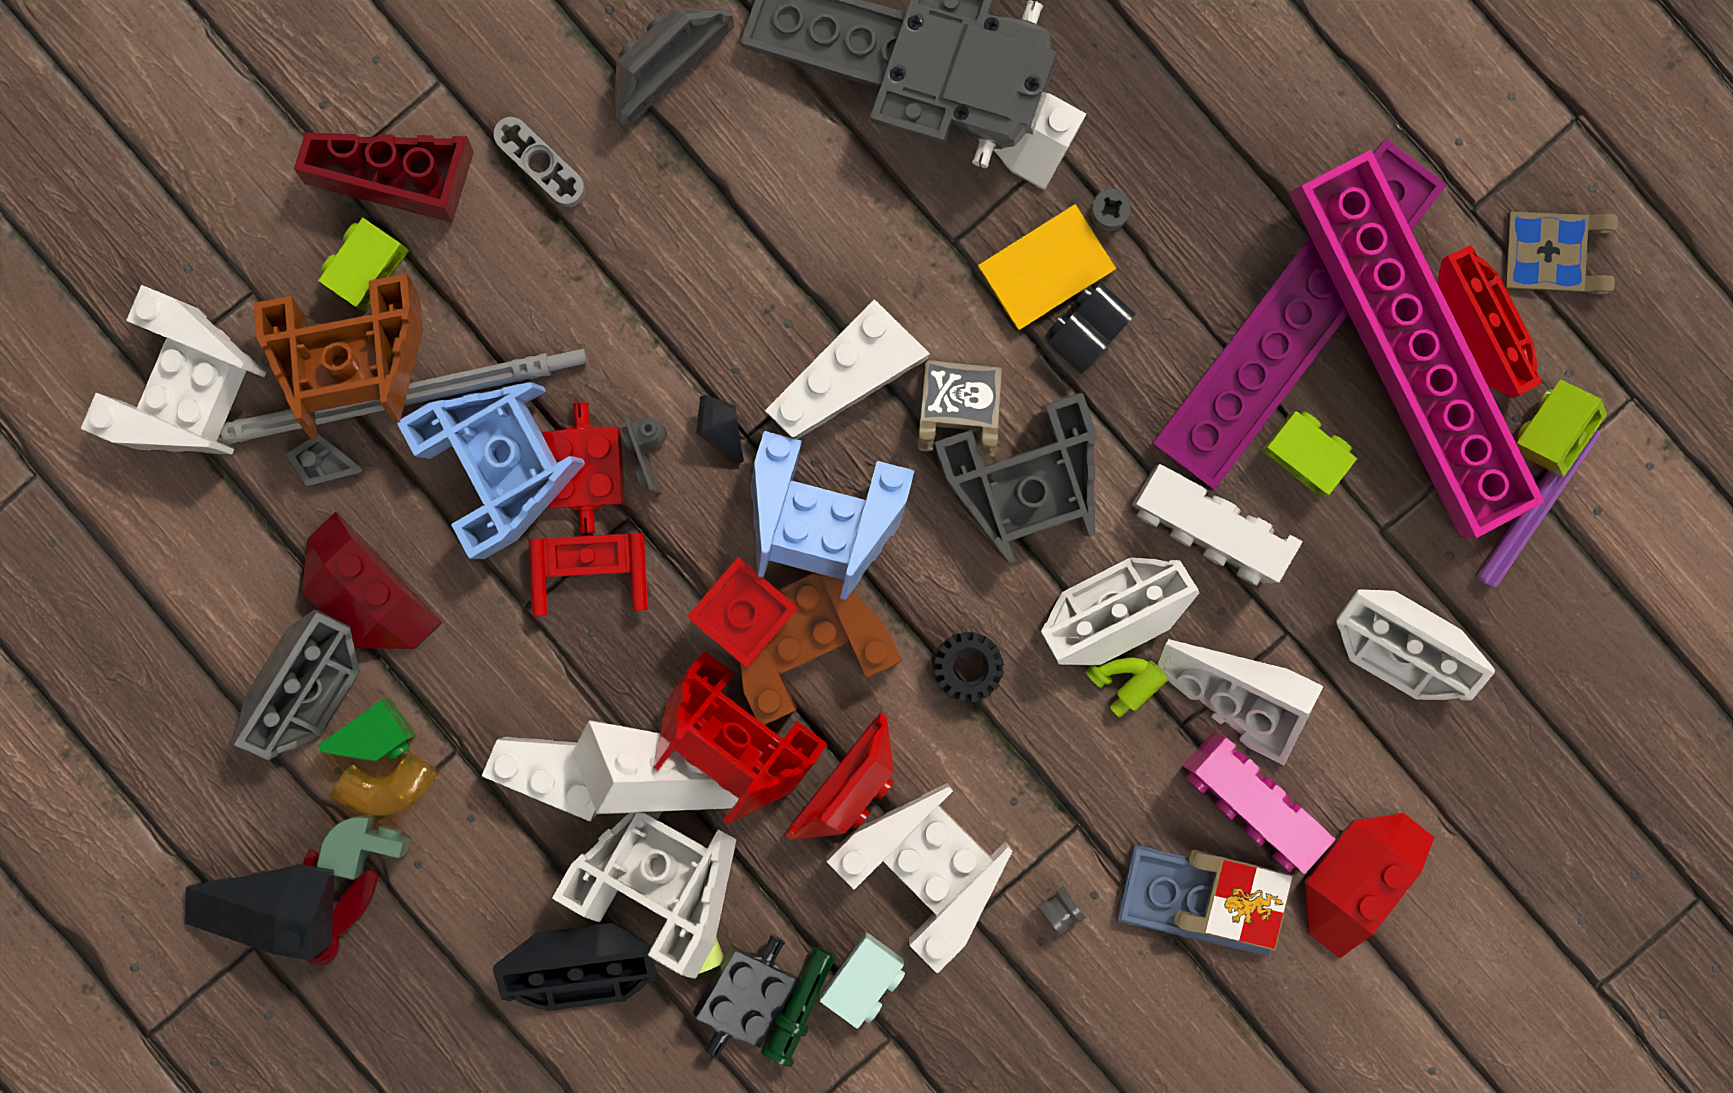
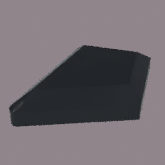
M707 395L700 396L696 434L734 463H742L744 457L736 405Z

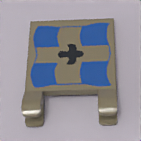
M1509 212L1505 288L1584 292L1605 295L1613 291L1615 285L1613 276H1586L1588 232L1609 234L1616 230L1618 227V217L1615 214L1579 215Z

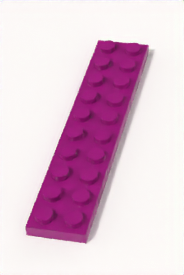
M1385 138L1373 154L1412 231L1447 184ZM1310 236L1151 443V445L1212 491L1223 480L1349 314Z

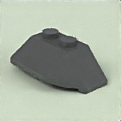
M671 9L665 16L663 14L657 15L646 28L648 32L638 42L632 40L624 46L619 53L620 59L616 62L615 118L624 131L734 27L732 15L727 10Z
M314 609L286 629L246 693L233 737V745L270 760L278 756V753L296 748L321 735L360 672L351 629L348 625Z

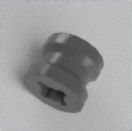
M1107 189L1100 192L1090 207L1089 217L1092 224L1103 232H1113L1120 229L1131 213L1129 198L1117 189Z
M1064 887L1056 892V897L1051 901H1043L1038 905L1060 936L1067 933L1068 926L1073 922H1081L1086 918Z

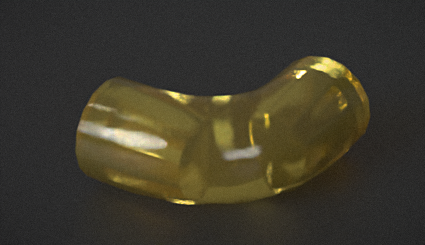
M406 753L394 772L384 778H375L356 766L351 765L337 781L330 797L345 807L367 816H392L412 807L429 790L439 772L427 762L410 753Z

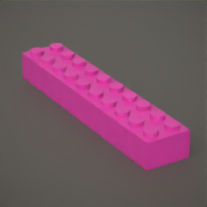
M1372 150L1290 191L1289 194L1459 537L1478 538L1544 503L1545 501Z

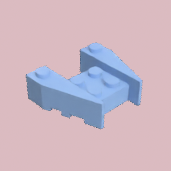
M528 382L503 387L495 391L464 395L461 398L430 402L402 418L397 423L414 456L431 459L453 446L479 494L484 506L451 524L469 559H486L517 541L585 465L582 458L569 456L557 463L529 412L526 403L545 393L546 390L543 386Z
M764 431L754 461L751 481L758 577L764 578L768 561L785 564L844 580L840 599L846 600L861 580L863 573L871 562L875 561L879 556L885 543L900 527L914 470L877 461L867 499L863 500L793 481L802 441Z

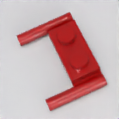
M644 533L528 539L532 616H548L546 577L631 572L633 611L648 610Z

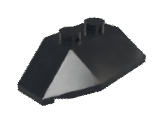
M614 923L535 933L494 964L493 967L502 1000L510 1002L515 1000L526 1006L546 1011L626 1001L640 991L647 983L657 979L654 959L648 956L651 945Z

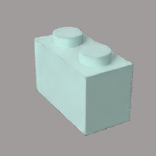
M865 932L822 991L820 1002L857 1029L864 1020L867 1023H871L882 1007V1004L879 1002L881 996L886 989L893 992L905 975V972L901 970L904 966L903 958Z

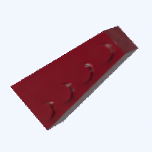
M305 133L294 170L306 185L453 223L474 151L467 136L434 138L433 135H417V138L394 137L391 134H378V137H358L357 134Z

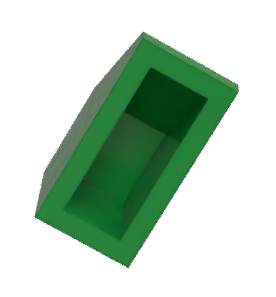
M389 698L376 703L319 744L318 748L323 753L372 761L388 757L390 761H393L411 748L407 742L416 737V734Z

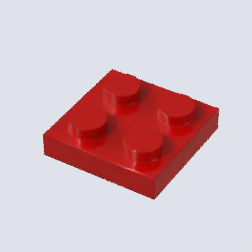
M737 557L687 618L748 668L798 607L768 581L758 577V573Z

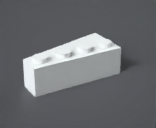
M1161 464L1154 466L1131 505L1139 510L1136 515L1138 518L1154 527H1157L1159 522L1172 529L1170 534L1172 538L1189 547L1192 542L1206 549L1203 554L1206 558L1221 566H1224L1226 562L1239 569L1236 574L1237 576L1255 586L1258 585L1259 581L1262 583L1280 582L1303 541L1292 535H1289L1288 539H1281L1273 535L1275 530L1270 523L1250 515L1244 518L1239 515L1241 510L1237 505L1215 495L1211 499L1205 495L1207 490Z

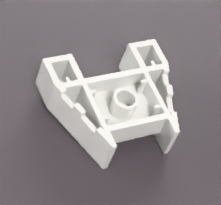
M141 285L126 321L166 337L164 345L138 406L135 407L123 401L95 393L81 429L110 442L138 450L154 449L174 452L194 451L233 454L234 449L217 442L246 371L265 377L267 372L248 354L243 353L231 342L230 338L222 330L216 328L198 308Z
M948 783L887 812L885 815L869 823L861 825L857 830L854 829L827 856V863L853 889L883 861L934 912L909 937V945L937 974L965 947L1012 853L1010 846L1004 842L989 856L940 806L953 792Z
M662 811L629 812L613 829L606 830L598 838L599 842L585 855L581 854L571 864L552 899L585 918L600 922L617 891L622 892L668 919L648 956L680 975L695 979L715 944L736 839L718 829L709 847L706 848L660 822L658 818Z

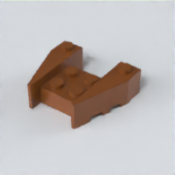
M407 273L369 281L372 315L308 327L307 317L293 296L254 303L256 338L270 363L269 365L282 387L285 398L296 420L311 439L317 438L315 411L380 399V403L393 423L400 422L423 332L420 296Z
M813 573L778 590L795 604L798 609L748 668L740 663L744 694L755 718L762 724L766 725L797 709L782 673L849 642L854 649L866 678L902 662L886 625L857 594L852 591L846 600L840 599L844 584L843 580Z

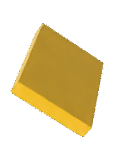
M1076 204L978 265L979 271L1017 331L1025 328L1085 290L1089 285L1095 284L1116 270L1113 262Z

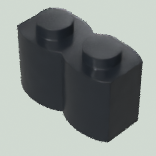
M1102 283L1095 290L1089 285L1074 301L1079 307L1070 318L1062 314L1048 330L1053 335L1048 344L1081 374L1136 315Z

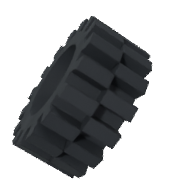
M963 632L952 635L942 643L935 654L933 669L936 681L947 695L958 701L976 702L982 698H987L998 688L999 682L1003 678L1004 661L999 648L992 640L979 633ZM967 651L978 654L984 666L981 676L972 682L960 680L953 670L956 657Z

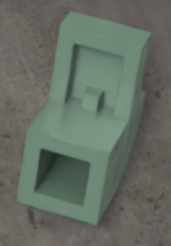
M360 814L337 824L330 830L323 841L317 867L334 869V875L354 880L364 873L369 851L400 858L408 854L411 838L401 836L402 830L394 827L379 826L378 830H374L378 814Z

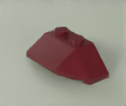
M338 512L333 513L307 538L302 593L321 613L350 627L354 648L415 649L442 623L434 612Z

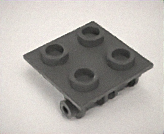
M627 415L623 416L626 426L620 428L627 449L632 450L633 453L636 452L640 463L634 465V469L642 487L645 486L646 489H650L651 492L657 495L662 494L646 450L662 444L667 438V430L658 420L652 417L634 421Z

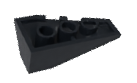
M296 864L279 870L268 872L264 870L242 877H228L188 885L186 887L185 924L274 955L311 960L332 944L334 869Z

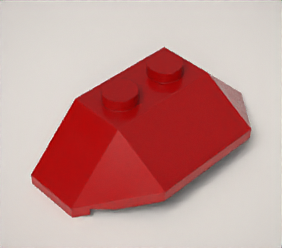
M1471 245L1442 258L1437 284L1487 386L1515 398L1541 384L1540 374L1537 372L1534 342L1499 274L1483 258L1477 256L1476 250Z
M879 712L787 828L784 834L785 837L789 840L839 835L845 834L850 827L857 830L870 814V811L866 809L867 805L875 796L881 800L894 784V781L890 779L894 772L888 719L885 713Z
M1403 812L1352 820L1305 880L1308 934L1339 958L1372 936L1422 873L1435 837Z

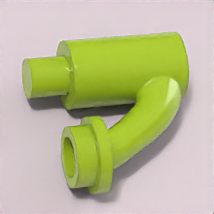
M1123 658L1105 662L1101 665H1089L1090 667L1085 671L1087 676L1100 688L1105 684L1109 685L1113 681L1110 675L1119 673L1134 674L1117 691L1119 698L1110 706L1111 710L1120 718L1129 709L1137 711L1169 680L1168 676L1157 664L1151 660L1148 662L1140 658Z

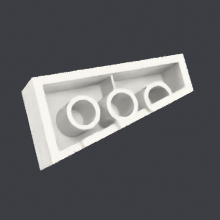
M873 300L765 411L791 438L798 440L837 416L840 412L899 378L910 369L922 364L929 359L930 353L877 301Z
M588 721L573 750V755L597 814L732 808L738 801L737 797L721 788L717 782L697 767L688 763L676 751H674L660 770L656 771L653 765L660 733Z

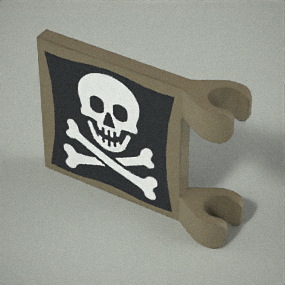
M926 360L918 450L933 451L936 427L982 431L980 456L994 458L998 444L1002 368Z

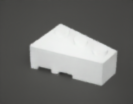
M503 737L496 740L482 777L585 820L591 821L597 816L573 755L576 742Z

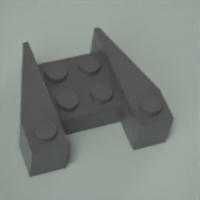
M1083 392L1041 406L1052 444L983 466L972 430L934 442L933 449L943 479L1005 562H1015L1009 541L1078 518L1084 536L1090 537L1095 535V428Z

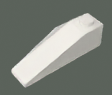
M1170 639L1165 644L1158 662V666L1168 676V681L1189 699H1199L1213 711L1211 717L1219 724L1228 723L1241 734L1239 740L1243 744L1282 765H1285L1323 688L1322 685L1286 668Z

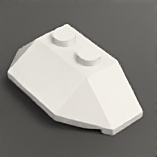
M1128 558L1063 591L1041 632L1059 664L1101 665L1170 630L1197 597L1199 590L1180 560H1170L1167 562L1157 559Z
M1358 590L1337 617L1336 622L1341 631L1349 660L1416 700H1447L1455 698L1472 700L1495 673L1493 666L1460 628L1396 591Z

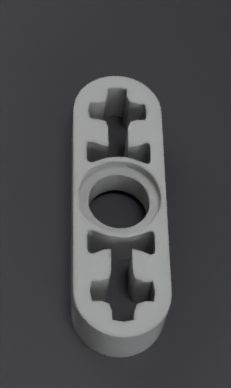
M506 117L496 124L494 129L496 144L559 205L567 208L575 207L583 201L586 195V186L581 177L522 120L516 117ZM507 129L512 131L520 129L518 136L528 146L524 152L513 141L505 144L507 137L504 133ZM532 140H534V141L536 142V143L530 145V143H531ZM543 152L550 156L549 168L540 173L532 171L530 168L531 157L536 153ZM559 166H561L563 169L557 172ZM558 173L568 184L573 180L576 181L573 185L576 191L575 195L572 197L569 194H564L562 197L559 196L562 189L552 177ZM551 179L548 185L544 183L545 181Z

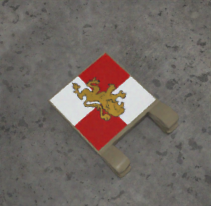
M1195 849L1191 850L1188 863L1198 869L1212 871L1214 876L1204 916L1177 910L1173 923L1183 930L1204 933L1276 951L1294 875Z

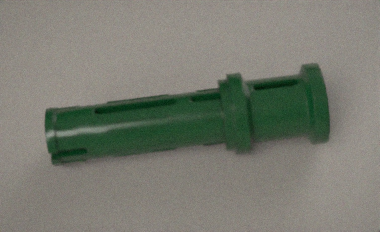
M818 947L813 948L811 957L785 1013H780L776 1017L775 1023L777 1026L768 1045L763 1046L761 1049V1053L781 1065L792 1067L794 1063L792 1056L801 1037H805L808 1033L806 1021L820 994L832 964L837 958L835 955Z

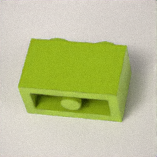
M362 217L359 223H353L344 234L343 242L345 243L336 255L332 254L324 262L321 268L322 276L318 281L366 313L371 306L369 281L391 277L409 250Z
M1560 379L1553 390L1549 389L1542 397L1539 404L1540 410L1533 420L1527 421L1520 429L1517 445L1524 458L1565 477L1607 416V412L1602 399Z
M1294 411L1286 416L1260 451L1319 497L1328 496L1357 458L1350 453L1352 447L1346 441L1336 435L1330 438L1319 429L1321 423L1314 416L1305 411L1301 414Z

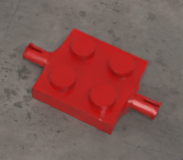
M589 402L572 403L574 426L564 430L542 431V436L557 463L569 456L582 458L585 465L546 508H570L579 511V534L596 533L594 510L606 505L625 504L620 427L598 428L589 425Z

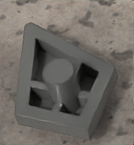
M319 433L317 438H310L286 454L307 487L364 472V468Z

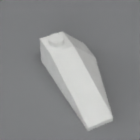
M1047 93L1033 135L1026 133L1016 146L993 149V151L1003 160L1002 163L1012 173L1045 191L1081 127L1086 113Z

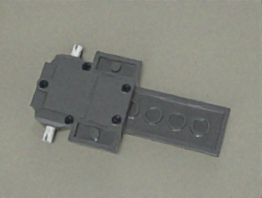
M755 0L740 42L745 49L880 89L870 116L872 123L941 144L946 143L952 124L956 125L960 130L965 131L975 142L979 143L972 163L976 166H980L981 163L982 168H988L993 149L1014 147L1026 133L1033 135L1058 62L1056 51L1051 50L1049 31L1037 25L1043 5L1036 2L1034 6V1L1032 0L1027 1L1022 19L990 15L995 0H910L907 12L865 0Z

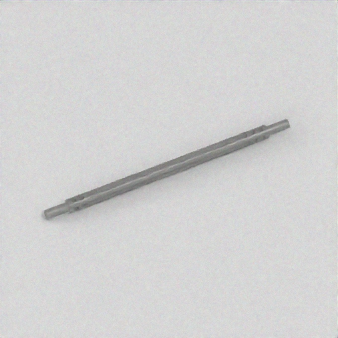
M584 348L548 356L547 353H542L538 356H528L524 359H515L510 362L413 382L409 384L404 406L508 383H518L527 379L532 380L541 376H550L552 371L587 364L586 350ZM380 399L315 411L316 425L384 411L385 409L380 403ZM288 409L252 418L238 419L233 422H225L217 442L224 445H232L236 442L241 443L254 438L301 429L302 426L296 420L292 410Z

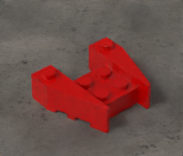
M703 651L689 667L667 699L653 768L659 771L674 751H676L688 763L700 769L717 782L721 788L738 798V801L723 820L726 824H729L792 793L828 744L798 721L782 739L722 693L735 673L706 651Z

